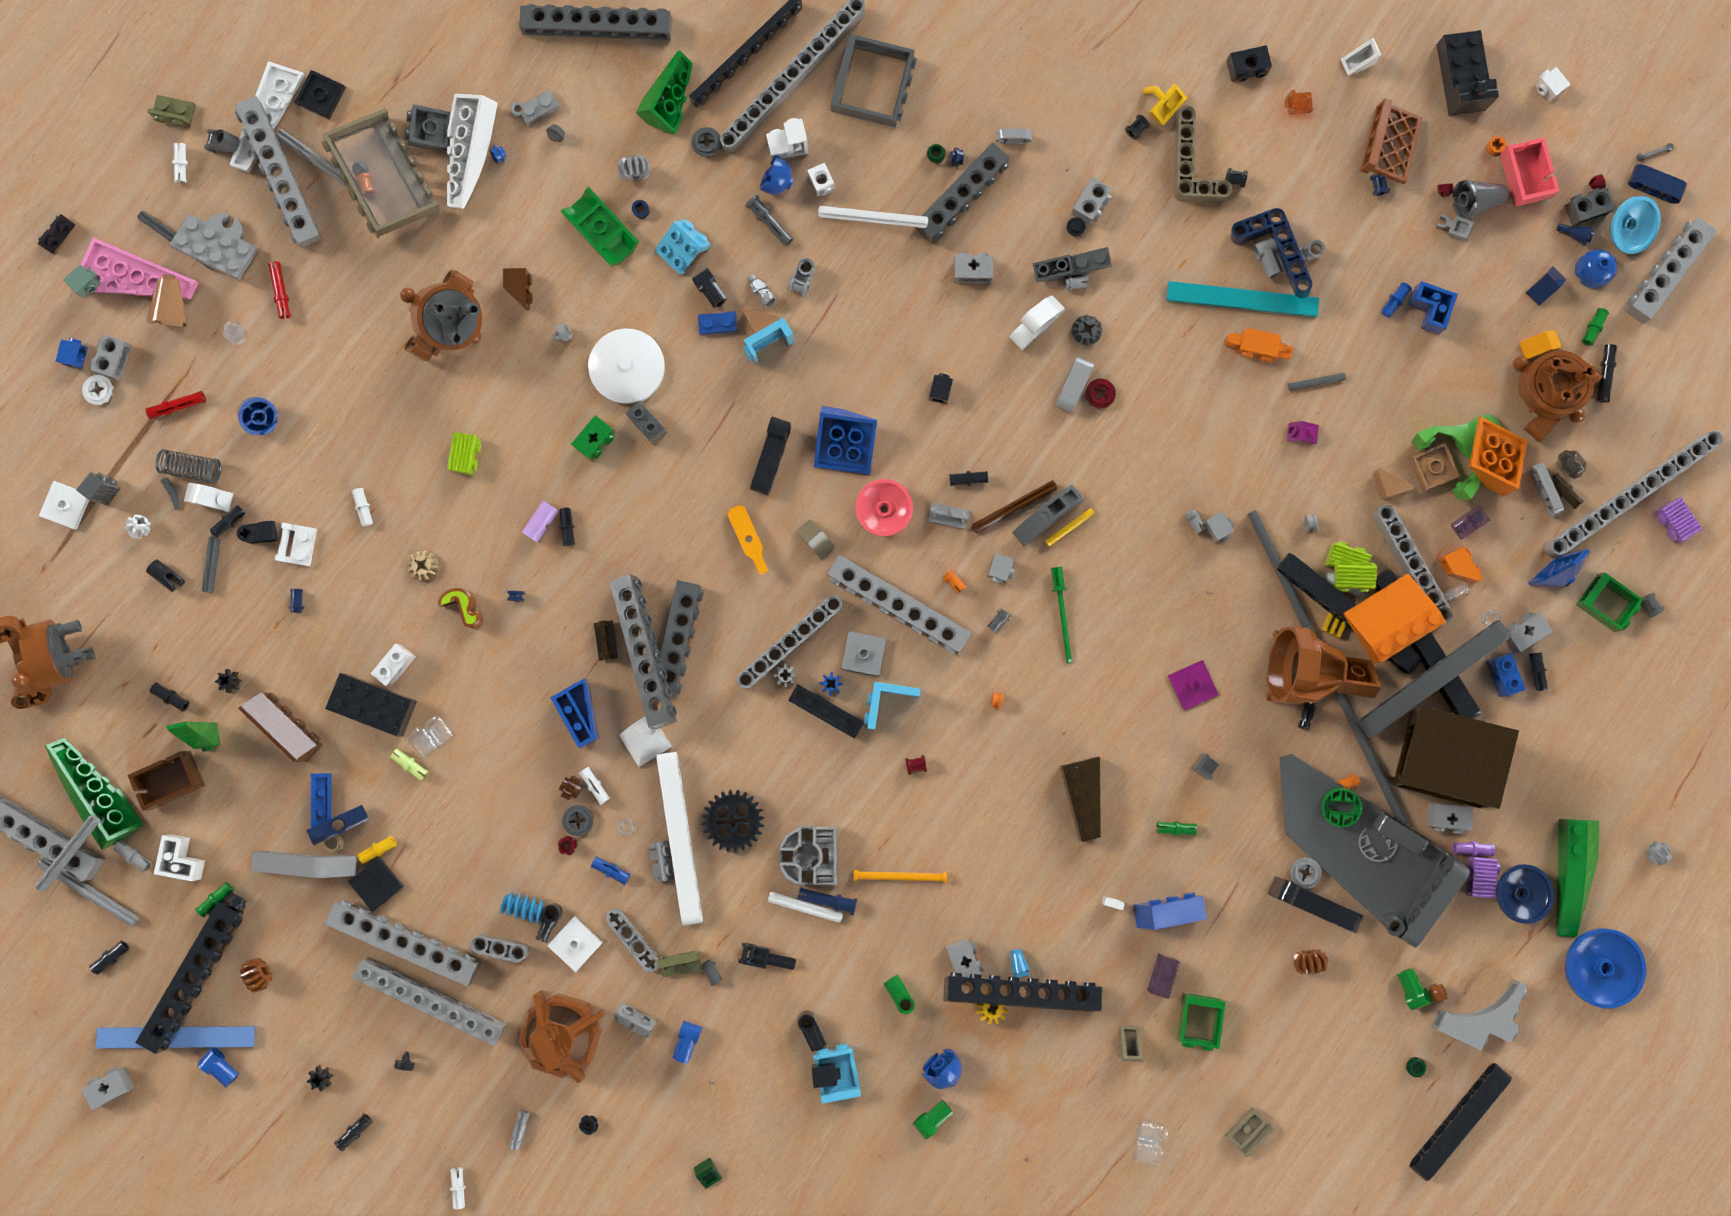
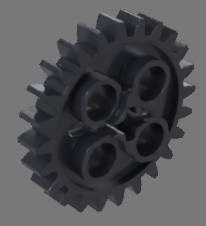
M730 789L728 795L722 791L721 798L714 795L716 801L709 800L708 802L711 807L704 808L708 814L702 815L703 818L707 819L706 822L701 823L707 826L703 833H710L707 840L713 838L714 842L712 845L714 846L719 843V850L726 846L727 852L730 851L731 847H733L735 853L738 851V847H741L744 851L745 844L751 847L752 843L750 840L757 842L758 839L755 835L762 834L758 828L764 827L760 820L765 817L759 816L763 809L756 808L759 802L753 804L754 796H751L749 799L746 798L747 792L741 796L740 790L733 794ZM739 805H744L747 808V813L744 816L737 813ZM720 807H725L728 811L727 816L724 818L718 815ZM732 815L735 819L750 818V821L737 822L735 826H732V823L716 824L718 820L731 819ZM741 824L748 826V834H740L739 826ZM722 826L728 827L730 831L727 837L720 835L719 830Z

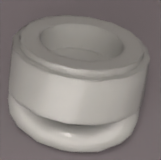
M562 322L556 326L557 331L553 335L555 341L563 339L564 342H568L572 339V333L565 323Z

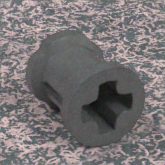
M1650 593L1642 598L1644 600L1641 604L1649 613V618L1665 610L1664 606H1660L1656 600L1655 593Z

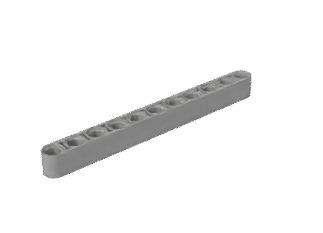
M849 0L722 133L720 141L724 152L729 154L736 152L861 21L865 15L864 0ZM857 6V7H860L861 9L858 10V11H855V10H853L852 8H854V7ZM847 20L848 23L841 24L840 21ZM829 33L835 34V36L832 38L828 37L827 35ZM817 46L823 47L820 51H816L814 48ZM806 59L810 61V63L808 64L802 63V61ZM791 73H796V74H798V75H797L796 77H794V78L789 77V74H791ZM779 86L785 87L783 91L776 90ZM767 99L772 100V103L768 105L763 102ZM753 113L760 114L757 118L751 117ZM740 126L747 127L745 131H738ZM729 139L734 141L731 145L725 144Z
M1712 430L1698 436L1550 539L1544 546L1545 554L1550 557H1556L1570 551L1719 447L1723 442L1722 434L1719 431ZM1708 437L1711 438L1712 444L1709 443ZM1693 448L1697 451L1696 455L1693 453ZM1678 458L1681 460V466L1677 462ZM1662 469L1666 471V476L1662 474ZM1647 479H1648V480L1650 481V483H1651V486H1650V487L1647 485V482H1646ZM1631 490L1635 492V498L1631 495ZM1616 501L1620 503V509L1616 507ZM1601 511H1602V512L1604 513V515H1605V518H1604V519H1602L1601 516H1600V512H1601ZM1585 522L1589 524V530L1585 528ZM1570 533L1574 535V541L1569 538ZM1554 543L1559 547L1558 552L1554 550Z

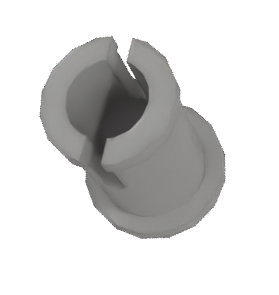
M1088 275L1080 277L1068 276V278L1064 279L1065 289L1072 291L1077 288H1088L1089 282L1081 283V281L1089 280Z
M1192 509L1185 514V520L1189 521L1195 534H1198L1205 530L1206 526L1198 515L1199 511L1196 512L1195 509Z

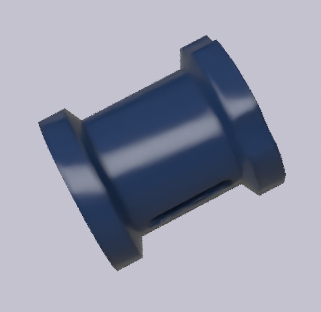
M1379 174L1370 176V181L1373 182L1374 187L1373 196H1382L1390 192V188L1387 187L1386 177Z

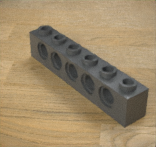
M992 142L922 215L928 217L927 228L915 227V229L930 243L935 239L939 240L944 234L943 230L947 226L951 227L957 221L956 217L968 210L970 207L969 203L973 199L976 201L982 195V190L994 183L996 180L995 176L999 172L1002 174L1008 168L1009 156ZM989 164L992 165L994 169L986 170L984 166ZM979 178L981 182L975 184L971 179ZM965 191L968 193V196L961 197L958 193ZM952 204L955 209L950 211L945 206ZM940 218L942 223L935 224L932 220Z
M679 580L676 583L661 649L663 669L666 671V674L673 672L675 675L673 682H667V686L672 692V698H676L677 695L681 694L682 684H680L681 676H685L687 665H684L685 657L688 658L690 655L691 646H688L689 640L694 637L695 628L693 627V622L698 619L699 609H697L698 601H702L704 593L700 585ZM689 597L692 599V604L690 607L685 608L682 605V601ZM681 616H686L688 619L685 626H679L678 619ZM676 635L683 636L682 644L675 645L674 637ZM673 653L679 655V661L676 664H672L669 660ZM656 683L653 685V691L657 688Z

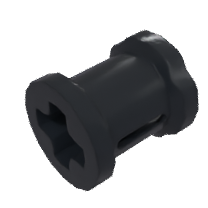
M1138 114L1136 120L1130 126L1125 127V131L1132 139L1137 140L1142 131L1150 127V123L1143 115Z
M1228 168L1225 181L1244 188L1248 171L1240 172Z

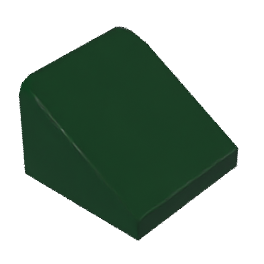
M711 1158L694 1167L695 1175L705 1189L722 1179Z

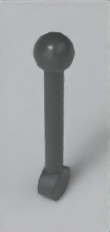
M1668 143L1663 148L1645 154L1640 153L1636 158L1638 161H1642L1645 157L1663 151L1670 152L1674 149V145Z

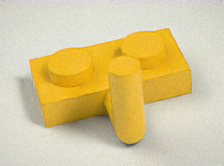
M1173 84L1165 94L1158 86L1145 87L1143 89L1145 95L1154 94L1159 100L1149 113L1160 126H1164L1187 99V96L1177 84Z

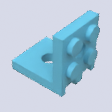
M874 682L873 693L868 694L867 705L871 706L870 713L866 712L864 724L868 725L867 729L875 730L881 692L920 697L921 689Z

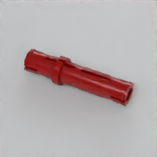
M274 261V268L273 262H270L268 267L275 295L273 300L278 310V318L285 319V313L288 319L291 317L288 306L289 296L286 295L281 263Z
M199 391L175 400L162 401L161 404L146 408L145 410L148 418L151 420L162 415L169 416L172 415V412L205 403L206 397L203 391Z

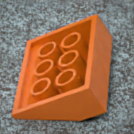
M1409 574L1402 576L1343 613L1373 663H1382L1446 623L1434 602Z

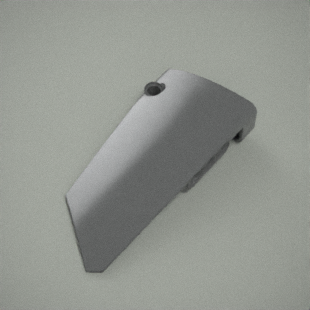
M1293 754L1279 757L1286 835L1378 919L1390 935L1397 936L1414 948L1419 946L1470 874L1468 867L1433 845L1429 839L1359 795L1357 796L1361 800L1363 809L1359 820L1349 827H1336L1330 824L1324 818L1321 811L1322 799L1331 789L1344 786ZM1347 792V796L1352 800V794ZM1333 801L1332 804L1328 805L1329 808H1332V811L1349 812V809L1354 808L1350 806V803ZM1331 815V820L1336 822V818ZM1364 828L1367 829L1362 837L1368 834L1371 844L1362 848V850L1365 851L1373 847L1376 854L1379 855L1373 858L1375 860L1384 859L1385 856H1390L1395 848L1388 851L1389 848L1385 842L1386 840H1391L1390 848L1395 846V843L1398 844L1395 854L1389 860L1375 862L1367 859L1361 853L1358 841ZM1367 837L1361 839V846L1366 845ZM1370 851L1366 852L1369 857L1376 855ZM1392 922H1398L1396 927H1389Z

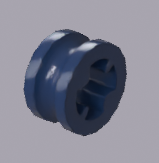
M637 200L632 205V212L637 218L643 219L649 215L650 209L645 201ZM640 205H643L645 209L644 212L641 211L642 213H639L636 209L637 207L640 208Z
M507 591V594H509L507 601L524 602L522 597L525 594L524 591Z

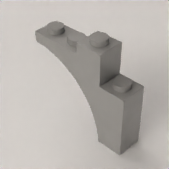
M1512 980L1506 992L1496 1002L1476 1012L1457 1014L1439 1009L1432 1028L1481 1051L1488 1043L1489 1033L1511 1043L1518 1034L1517 1028L1519 1026L1512 1022V1020L1518 1014L1520 1001L1526 996L1527 985Z

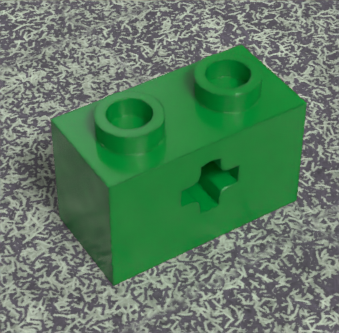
M595 415L571 445L590 461L596 460L602 454L601 449L613 441L615 431ZM595 437L598 439V441L594 442L591 440V438Z

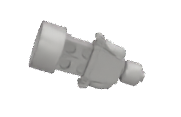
M754 275L748 276L752 293L759 295L760 302L765 308L772 306L777 298L772 292L768 291V285L762 280H756Z

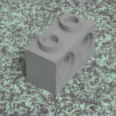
M1092 177L1073 207L1071 214L1081 218L1088 225H1091L1093 220L1097 222L1102 213L1100 211L1102 205L1107 206L1112 197L1109 195L1112 188ZM1093 192H1100L1102 197L1094 196ZM1090 207L1093 212L1086 213L1083 208Z
M103 334L102 339L98 342L96 355L91 361L90 370L120 381L132 345ZM115 345L114 351L111 352V347ZM109 362L108 368L104 370L105 364Z

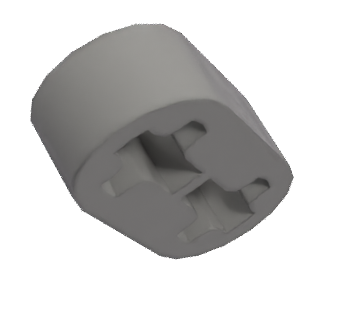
M999 129L996 131V142L1001 144H1027L1032 141V131L1029 129Z

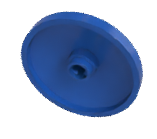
M1596 928L1578 936L1569 947L1565 958V975L1573 992L1586 1003L1600 1008H1616L1632 1001L1641 991L1646 978V962L1640 947L1628 935L1613 929Z

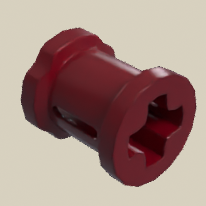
M924 755L910 760L905 758L908 775L918 771L927 772Z

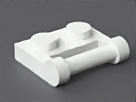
M281 523L282 534L278 554L275 555L274 560L310 566L317 529ZM290 531H295L291 555L287 557L285 555Z

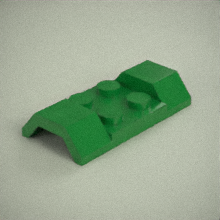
M589 186L585 189L582 197L571 207L561 210V213L611 267L624 261L634 252L639 243L636 237Z

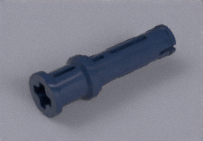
M800 887L799 893L802 894L798 895V900L832 907L836 912L840 910L854 916L857 898L848 899L842 897L841 894L832 896Z

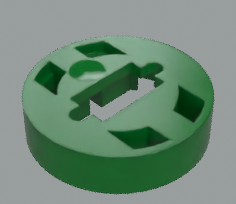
M1344 787L1331 789L1324 795L1321 802V811L1324 818L1336 827H1349L1359 820L1363 811L1360 798L1352 790ZM1347 792L1352 794V800L1347 796ZM1333 801L1350 803V806L1354 808L1349 809V812L1332 811V808H1329L1328 805L1332 804ZM1331 815L1336 818V822L1331 820Z

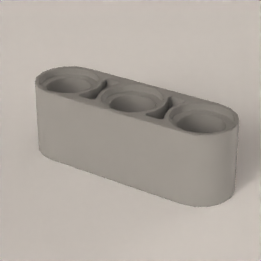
M1078 356L1076 357L1057 399L1056 407L1073 413L1094 363Z
M481 934L473 938L470 945L474 953L517 963L525 960L530 954V949L525 943L487 934ZM478 939L485 941L484 949L479 948L477 944ZM498 943L504 946L503 953L497 951L496 946ZM516 948L523 950V957L516 956Z

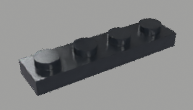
M799 684L796 685L788 699L791 703L854 739L864 724L860 719Z

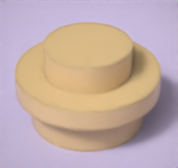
M337 834L324 840L323 844L328 852L335 853L342 849L344 841Z

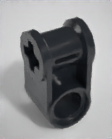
M262 521L242 525L237 530V537L248 544L277 541L275 521Z

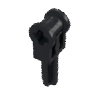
M745 942L741 945L743 950L738 963L764 969L766 964L791 970L795 968V958L769 953L770 948Z

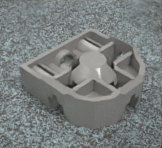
M800 826L786 834L778 849V864L785 878L797 885H837V826ZM802 829H813V841H802ZM801 845H804L805 848L801 852L797 851ZM821 848H829V863L821 864L823 860ZM782 851H793V861H782ZM815 858L818 859V863L812 866L811 862L814 861ZM802 870H813V881H802ZM817 875H834V876H817Z

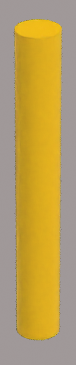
M1089 508L1044 541L1045 544L1050 547L1095 514L1094 511Z

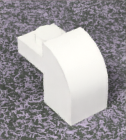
M188 483L184 501L229 512L233 493L205 485Z

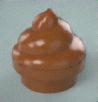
M1436 983L1431 985L1428 991L1431 1000L1444 1003L1448 996L1443 984L1437 985Z

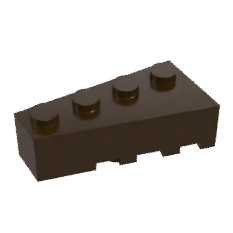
M1096 756L1061 765L1060 769L1079 841L1085 842L1101 838L1100 757Z

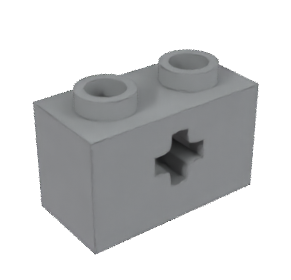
M959 253L955 255L954 282L992 283L993 256H989L987 253H978L977 255ZM972 264L975 265L976 270H972Z
M1529 612L1521 617L1522 621L1519 623L1513 622L1506 626V629L1512 635L1506 643L1513 653L1524 651L1553 632L1540 612Z
M1428 803L1426 826L1433 827V831L1445 832V828L1452 829V833L1465 834V830L1472 831L1473 807ZM1447 817H1452V821H1448Z
M968 938L946 946L955 973H962V977H969L970 974L981 975L980 972L984 971L980 960L976 961L974 953H977L973 941L969 943ZM966 956L967 959L971 958V960L968 961L969 965L965 966L964 963H960L963 961L962 957Z
M114 1067L105 1072V1077L100 1079L97 1076L87 1082L88 1086L82 1088L91 1110L135 1088L126 1067L119 1070L117 1067Z

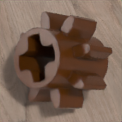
M571 776L570 779L565 777L559 787V790L563 792L561 797L567 800L571 799V797L576 799L583 787L579 784L580 779L575 776Z

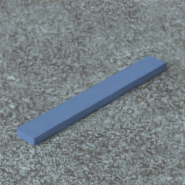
M255 1026L180 1027L177 1033H173L170 1040L172 1042L168 1048L255 1046ZM144 1027L97 1028L96 1048H144L135 1043ZM163 1027L158 1028V1032L161 1035L164 1034Z

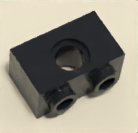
M1267 45L1232 52L1226 60L1231 82L1237 80L1238 82H1243L1255 76L1256 78H1262L1269 73L1272 67ZM1246 63H1251L1253 68L1248 67Z

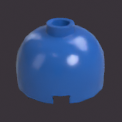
M775 155L770 162L772 166L766 170L760 184V190L771 195L781 194L785 189L789 190L794 181L791 178V166L783 158Z
M1601 249L1585 253L1578 259L1575 265V274L1581 280L1580 283L1593 289L1607 285L1617 272V263L1613 255Z
M250 397L239 406L237 412L238 422L251 435H266L272 432L278 423L277 409L273 403L265 398Z
M944 1049V1053L939 1056L938 1053H935L923 1066L925 1072L924 1074L922 1073V1076L934 1088L946 1089L953 1087L961 1076V1062L951 1049Z

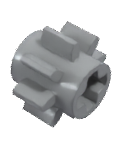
M785 663L782 669L776 667L779 673L775 674L774 677L780 679L777 682L778 685L784 682V686L787 688L789 682L795 684L792 679L797 677L798 674H793L794 666L788 669ZM785 670L791 674L787 681H784V678L781 677Z
M1655 841L1646 848L1648 853L1646 858L1652 864L1664 865L1672 858L1670 855L1672 848L1666 842L1659 843Z

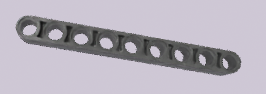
M1500 620L1493 622L1357 721L1358 725L1368 738L1375 736L1507 641L1512 635Z

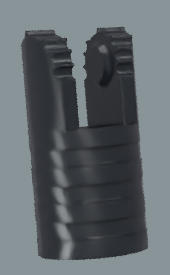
M158 559L154 560L146 569V573L171 592L176 590L173 582L178 586L185 583L183 578Z

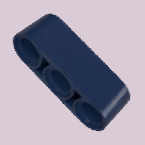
M1643 164L1635 165L1628 182L1630 187L1672 204L1681 202L1687 187L1685 181Z

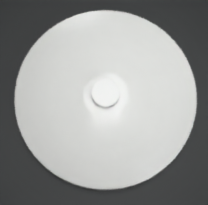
M619 329L606 334L596 343L589 357L588 368L593 385L603 397L614 403L629 405L636 404L638 401L642 402L657 391L664 377L665 361L659 346L649 335L635 329Z

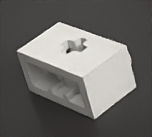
M395 643L371 674L385 686H393L416 656L403 645Z

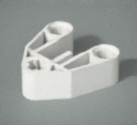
M1053 296L1045 298L1022 317L1020 321L1023 324L1009 338L1023 351L1065 311V308Z

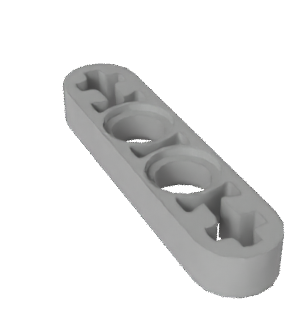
M618 908L609 910L606 914L607 924L646 972L656 971L658 969L657 960L659 959L657 954L622 910ZM612 912L613 914H619L618 920L620 923L623 920L626 922L619 929L616 928L619 925L616 920L612 922L610 919L612 918ZM624 927H629L632 930L630 938L623 937L622 929ZM640 942L644 945L642 953L634 951L635 943ZM647 951L650 952V954H648L647 957L650 960L654 959L656 961L654 963V968L652 966L647 967L646 964L648 963V960L646 958H644L643 960H641L640 958L641 956L645 955Z

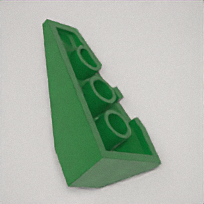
M678 50L643 97L636 111V114L648 125L672 135L676 133L683 119L682 107L687 97L685 96L686 85L689 84L692 62L681 50Z
M185 721L166 726L173 736L193 749H202V752L214 750V746L221 745L216 722Z

